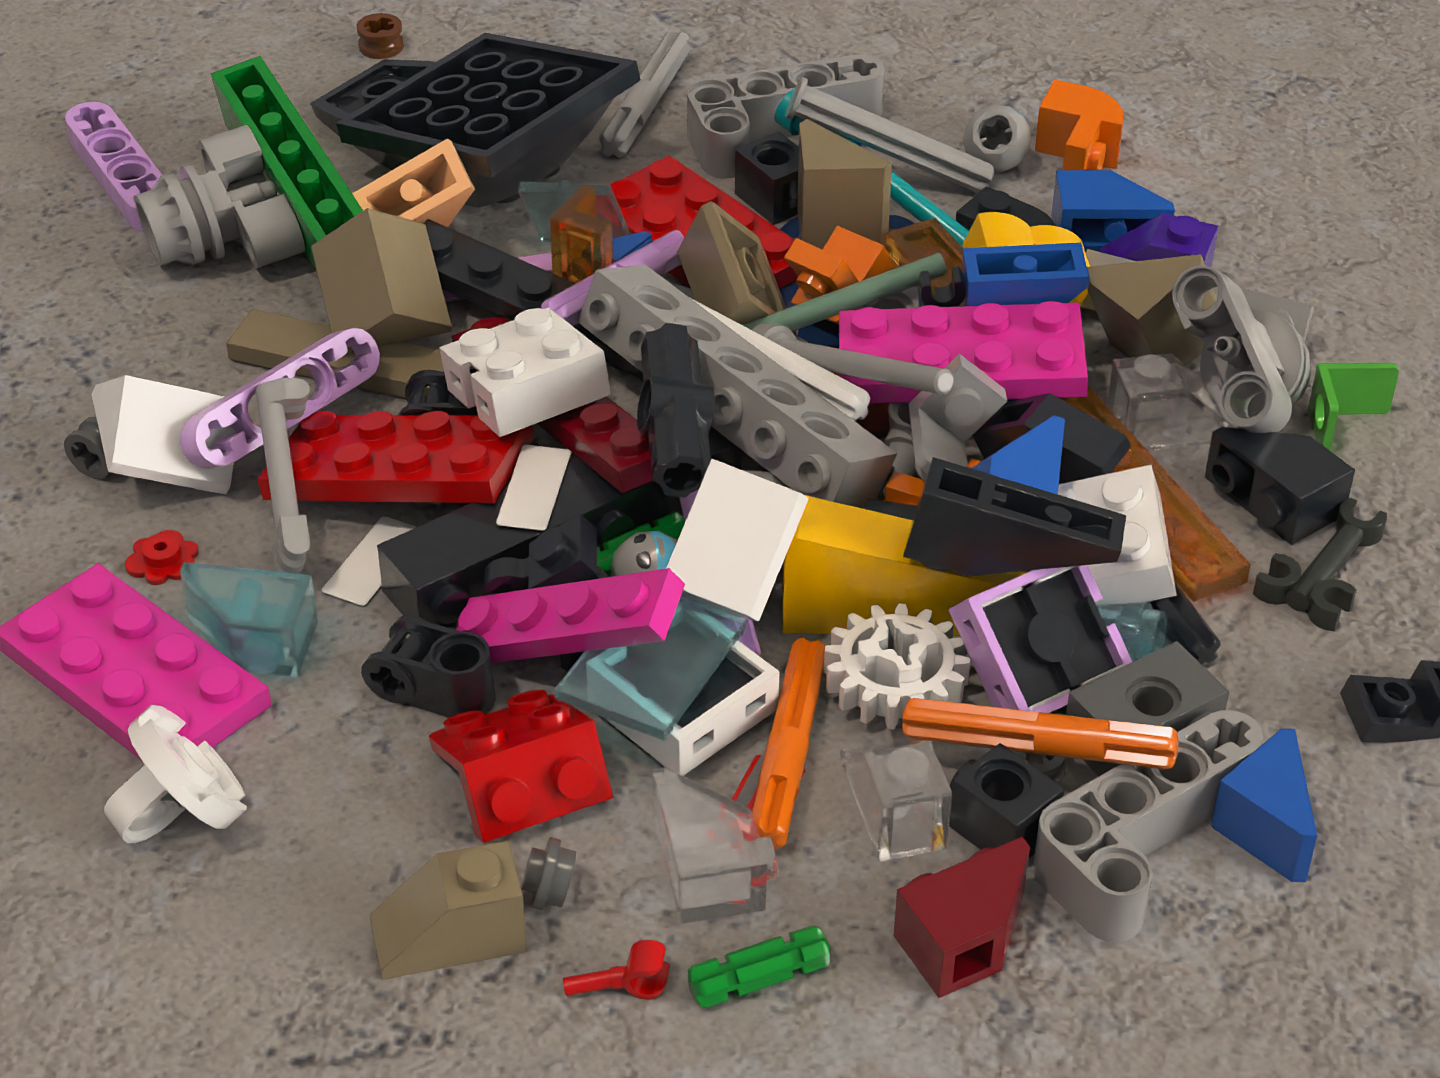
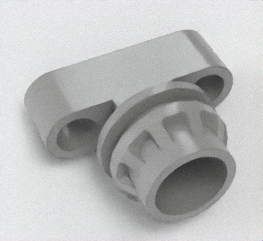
M248 125L198 141L201 158L207 173L198 175L195 168L188 164L180 168L181 180H178L175 174L170 172L161 175L151 190L134 195L135 207L150 250L160 266L173 261L194 266L205 261L206 250H208L214 260L224 258L225 250L223 243L240 238L255 268H260L305 252L304 239L296 216L285 195L276 197L277 189L274 182L266 180L263 174L262 151Z
M1206 265L1188 268L1177 278L1172 291V299L1184 329L1203 340L1204 347L1200 359V372L1205 389L1211 398L1217 402L1224 418L1231 424L1252 433L1279 432L1290 419L1292 405L1303 396L1309 385L1311 365L1309 350L1303 337L1281 316L1266 310L1250 309L1240 286L1214 268ZM1218 287V296L1215 303L1209 309L1202 311L1201 303L1204 295L1210 289Z

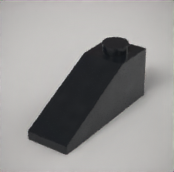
M933 457L914 514L903 557L919 561L924 566L936 571H952L965 576L1114 563L1118 561L1121 554L1126 515Z

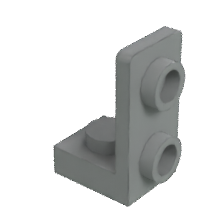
M958 354L944 368L948 369L954 378L953 387L947 394L941 395L921 391L909 403L915 469L924 482L933 457L968 467L965 442L1007 402L1005 388L961 354Z

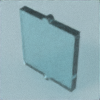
M561 180L559 183L520 182L518 193L542 242L581 243L583 246H588L595 242L631 234L610 185L570 184V182Z

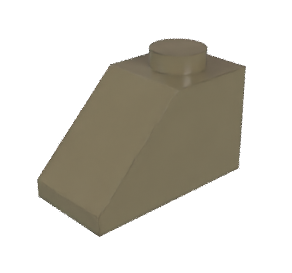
M509 840L435 854L370 913L381 980L527 952L523 895Z

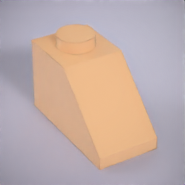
M446 139L352 194L363 211L369 208L423 224L427 219H430L448 227L475 188L452 141Z

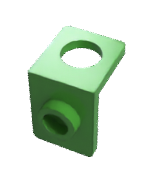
M1317 363L1308 406L1316 440L1328 450L1331 449L1338 415L1388 413L1391 408L1399 374L1397 364Z

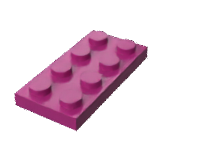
M1047 301L1040 304L1022 305L987 303L979 306L963 307L927 305L919 308L905 309L867 307L859 310L839 311V349L943 369L958 354H961L1005 388L1007 399H1023L1047 393L1057 398L1087 397L1088 374L1080 303ZM839 374V377L867 391L871 398L869 404L911 402L921 392V390Z
M99 563L0 626V651L140 760L141 758L133 747L127 730L130 723L150 705L162 706L186 722L177 732L180 736L186 737L196 746H199L205 740L212 748L272 706L268 686Z

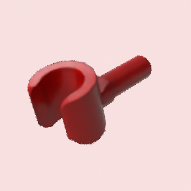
M655 940L635 942L630 948L626 966L610 967L609 970L563 977L565 995L569 996L609 988H625L628 993L639 999L650 1000L657 998L665 989L670 964L663 962L666 948L664 944Z

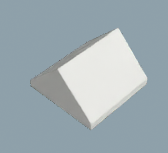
M127 375L95 385L91 395L108 472L227 494L231 486L234 463L209 469L199 468L190 463L186 458L180 444L181 431L185 422L196 413L225 396ZM231 425L210 430L211 435L204 440L206 447L209 450L215 449L214 444L217 440L227 434L236 433Z
M711 459L666 569L670 568L685 583L678 604L682 605L687 602L694 608L759 621L809 498L800 492Z

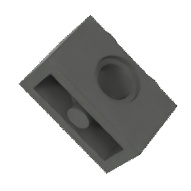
M1176 641L1069 692L1066 715L1171 727L1179 732L1211 713L1226 710L1229 690ZM1082 759L1098 776L1120 765L1117 763Z

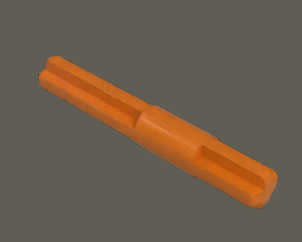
M802 637L791 645L749 824L750 832L748 838L757 848L767 846L775 851L783 847L787 841L794 804L799 793L805 766L810 731L824 672L825 645L820 640L810 642Z
M920 698L909 699L902 716L903 734L910 739L984 748H994L1001 743L1011 751L1167 770L1173 768L1179 748L1178 733L1171 727Z

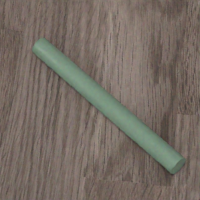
M938 252L743 324V326L752 330L759 324L771 323L788 327L791 331H795L839 314V311L852 310L919 285L921 271H928L930 280L946 275L947 268L942 255Z

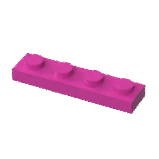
M670 568L472 597L469 598L466 607L459 616L456 630L473 632L483 637L489 646L491 663L662 642L666 639L685 583Z

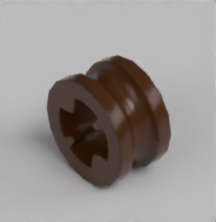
M386 13L367 15L358 21L356 26L357 34L360 37L358 41L359 51L364 56L373 59H386L396 56L402 51L404 47L403 38L400 35L402 24L398 17Z

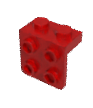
M531 690L517 694L508 699L507 708L486 715L482 711H467L456 714L443 722L444 729L429 735L432 750L458 770L475 836L483 843L614 798L594 719L556 695H548L545 690Z

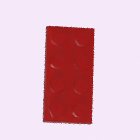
M670 155L586 197L587 215L617 237L647 231L652 234L653 241L673 230H679L685 238L701 206L712 201L760 238L779 289L798 278L784 258L795 239ZM682 265L668 272L690 288Z
M319 411L301 420L288 437L297 501L495 503L514 472L522 446L530 445L535 435L533 426L530 425L499 437L479 419L478 415H448L442 411H432L422 415H392L386 411H375L365 415H336L331 411ZM266 466L257 478L263 500H271Z

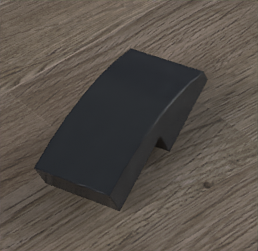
M1421 660L1410 679L1350 675L1340 692L1361 742H1409L1440 737V662Z

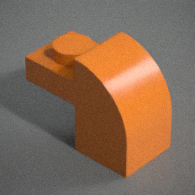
M1054 79L1039 106L1035 151L1063 157V170H1101L1102 166L1117 169L1124 121L1123 110L1115 99L1100 90Z
M836 226L823 249L796 238L784 257L798 276L796 284L799 286V289L791 300L793 305L898 268L884 245L840 226ZM839 314L825 319L839 326Z

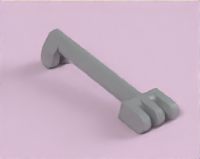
M281 378L264 382L256 388L276 531L272 546L275 576L277 581L286 587L295 586L300 582L306 556L310 548L306 515H299L286 419H298L305 411L310 387L305 380L300 378Z

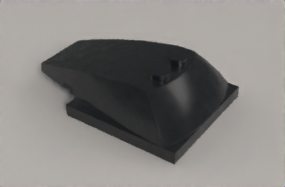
M483 33L437 62L384 59L311 102L310 105L316 117L339 135L342 143L353 145L390 170H394L442 141L449 139L452 141L475 188L465 205L479 208L493 203L516 201L524 195V189L541 179L556 175L560 171V165L572 155L593 130L613 99L641 81L636 60Z

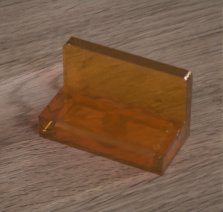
M583 184L550 217L552 273L575 284L593 275L596 270L613 264L612 222L596 217L595 188Z

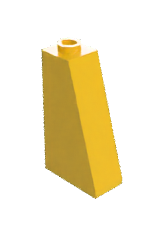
M806 496L809 498L783 561L782 633L831 634L834 627L847 629V618L851 613H855L866 620L871 618V606L879 605L885 614H895V609L900 603L906 604L908 615L917 617L925 609L931 610V623L936 626L942 622L950 621L954 624L953 636H960L948 609L970 597L1030 571L965 576L952 571L930 569L919 561L903 557L913 520Z

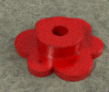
M161 531L148 538L139 539L133 544L134 553L125 560V568L130 576L145 577L147 583L151 585H161L168 578L182 580L191 576L195 571L194 558L199 553L198 546L193 541H184L182 534L178 531Z

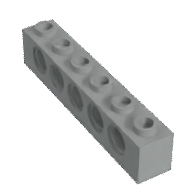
M647 265L598 269L595 271L578 323L642 373L641 345L646 332L655 331L665 323L687 326L689 335L698 340L702 384L711 385L714 389L715 404L711 424L714 429L792 490L803 495L862 509L868 498L878 499L897 455L894 450Z

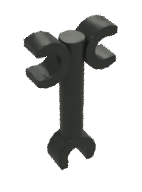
M1353 498L1344 500L1338 512L1336 533L1301 575L1302 570L1299 563L1292 557L1275 553L1271 559L1269 573L1259 572L1256 575L1253 595L1268 604L1279 605L1287 603L1296 611L1308 609L1307 614L1313 624L1324 630L1335 631L1338 627L1341 610L1350 612L1353 608L1357 589L1343 580L1332 578L1357 546H1372L1382 539L1387 513L1380 510L1372 520H1359L1354 517L1358 500Z

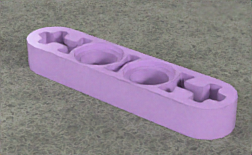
M86 102L72 107L65 115L71 145L133 228L143 231L136 211L134 195L151 190L162 173L108 105L100 102ZM128 178H137V179H132V180H124V179H128Z
M350 328L325 336L188 419L182 428L180 436L183 454L190 463L199 468L209 469L234 463L263 445L262 430L253 423L248 413L249 401L256 394L258 385L281 378H294L296 371L300 367L306 368L313 375L315 392L306 401L304 414L300 418L286 419V426L289 429L368 380L376 372L380 355L376 341L369 333L358 328ZM348 347H352L355 357L351 359L350 366L333 370L328 362L336 361L346 355ZM231 425L236 433L227 434L217 440L214 444L215 449L209 450L204 440L211 435L210 430Z

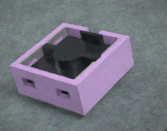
M1088 565L1032 570L970 597L948 609L993 707L1050 713L1068 704L1069 692L1133 662L1115 623L1106 627L1095 602L1103 599Z

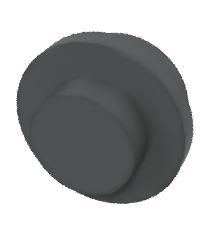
M550 837L545 850L533 847L531 849L521 890L533 893L532 908L543 910L545 904L561 908L563 906L574 869L576 851L560 847V839Z

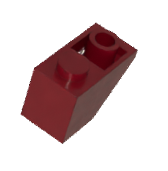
M1023 837L996 848H984L976 852L968 860L935 874H922L914 878L906 886L897 889L893 936L938 998L1002 971L1025 889L1030 846Z

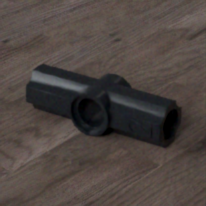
M665 323L655 331L646 332L641 345L644 383L638 402L637 427L640 433H646L649 437L652 481L658 483L663 488L664 495L686 498L690 493L699 490L711 461L708 434L714 414L715 396L711 385L702 384L698 340L689 335L687 326Z

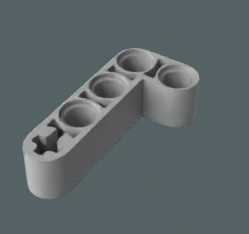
M849 55L695 81L687 89L688 141L702 169L707 174L722 179L735 178V149L778 131L786 137L797 136L790 134L776 123L774 115L780 101L789 91L796 87L801 77L808 79V86L881 117L883 113L884 63L870 55Z
M1220 710L1211 713L1177 732L1179 748L1173 768L1167 770L1120 764L1051 803L1042 811L1038 825L1033 870L1034 876L1040 885L1096 938L1108 942H1123L1134 938L1142 930L1145 922L1153 878L1152 866L1145 856L1213 817L1220 781L1262 745V728L1255 719L1245 713L1234 710Z

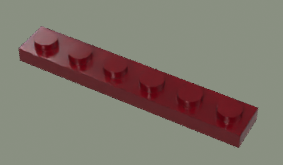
M504 317L481 319L475 322L471 329L452 335V342L458 341L464 333L470 330L480 328L491 329L509 321ZM607 396L537 423L621 493L652 481L648 434L640 433L637 427V419Z

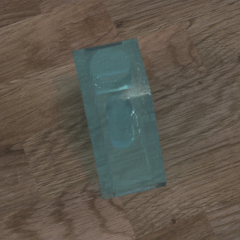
M183 562L180 575L188 617L214 648L247 672L291 677L299 676L318 623L311 575Z

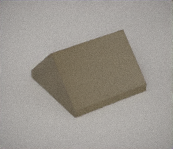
M808 119L799 123L797 208L799 239L823 249L836 226H840L884 245L887 250L892 163Z
M710 201L702 205L677 251L695 301L741 325L787 309L760 238L714 202Z
M367 208L311 245L331 334L350 328L363 329L373 337L377 346L452 332L425 224ZM348 347V352L354 351L352 347Z
M1202 254L1087 267L1089 274L1087 290L1109 343L1163 386L1168 384L1202 353L1204 347L1203 340L1184 329L1172 299V291L1177 278L1190 267L1205 265ZM1213 288L1202 299V311L1209 309L1217 299Z

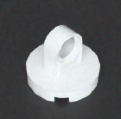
M150 705L130 723L127 730L133 747L145 765L116 790L104 807L105 815L126 843H138L156 835L185 809L206 824L216 829H225L247 808L246 805L240 802L245 796L243 788L217 752L205 740L199 746H196L186 737L180 736L177 732L186 722L176 714L158 705Z

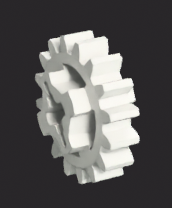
M900 603L895 609V614H885L879 605L871 606V618L866 620L855 613L849 614L847 629L834 627L831 631V645L825 646L824 673L827 674V692L839 693V708L842 711L856 706L860 707V722L867 724L876 715L885 717L887 729L893 730L896 728L899 718H902L904 708L909 699L920 698L961 703L964 686L968 685L970 658L966 657V647L962 639L953 638L954 624L946 621L935 626L931 623V610L925 609L917 617L908 615L906 604Z

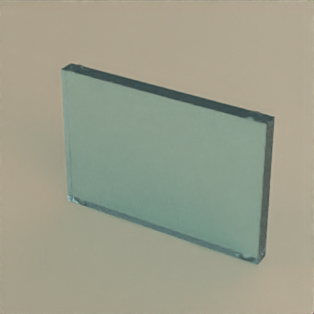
M681 596L665 641L584 651L565 677L557 684L555 699L664 741L734 644L744 634L746 620Z

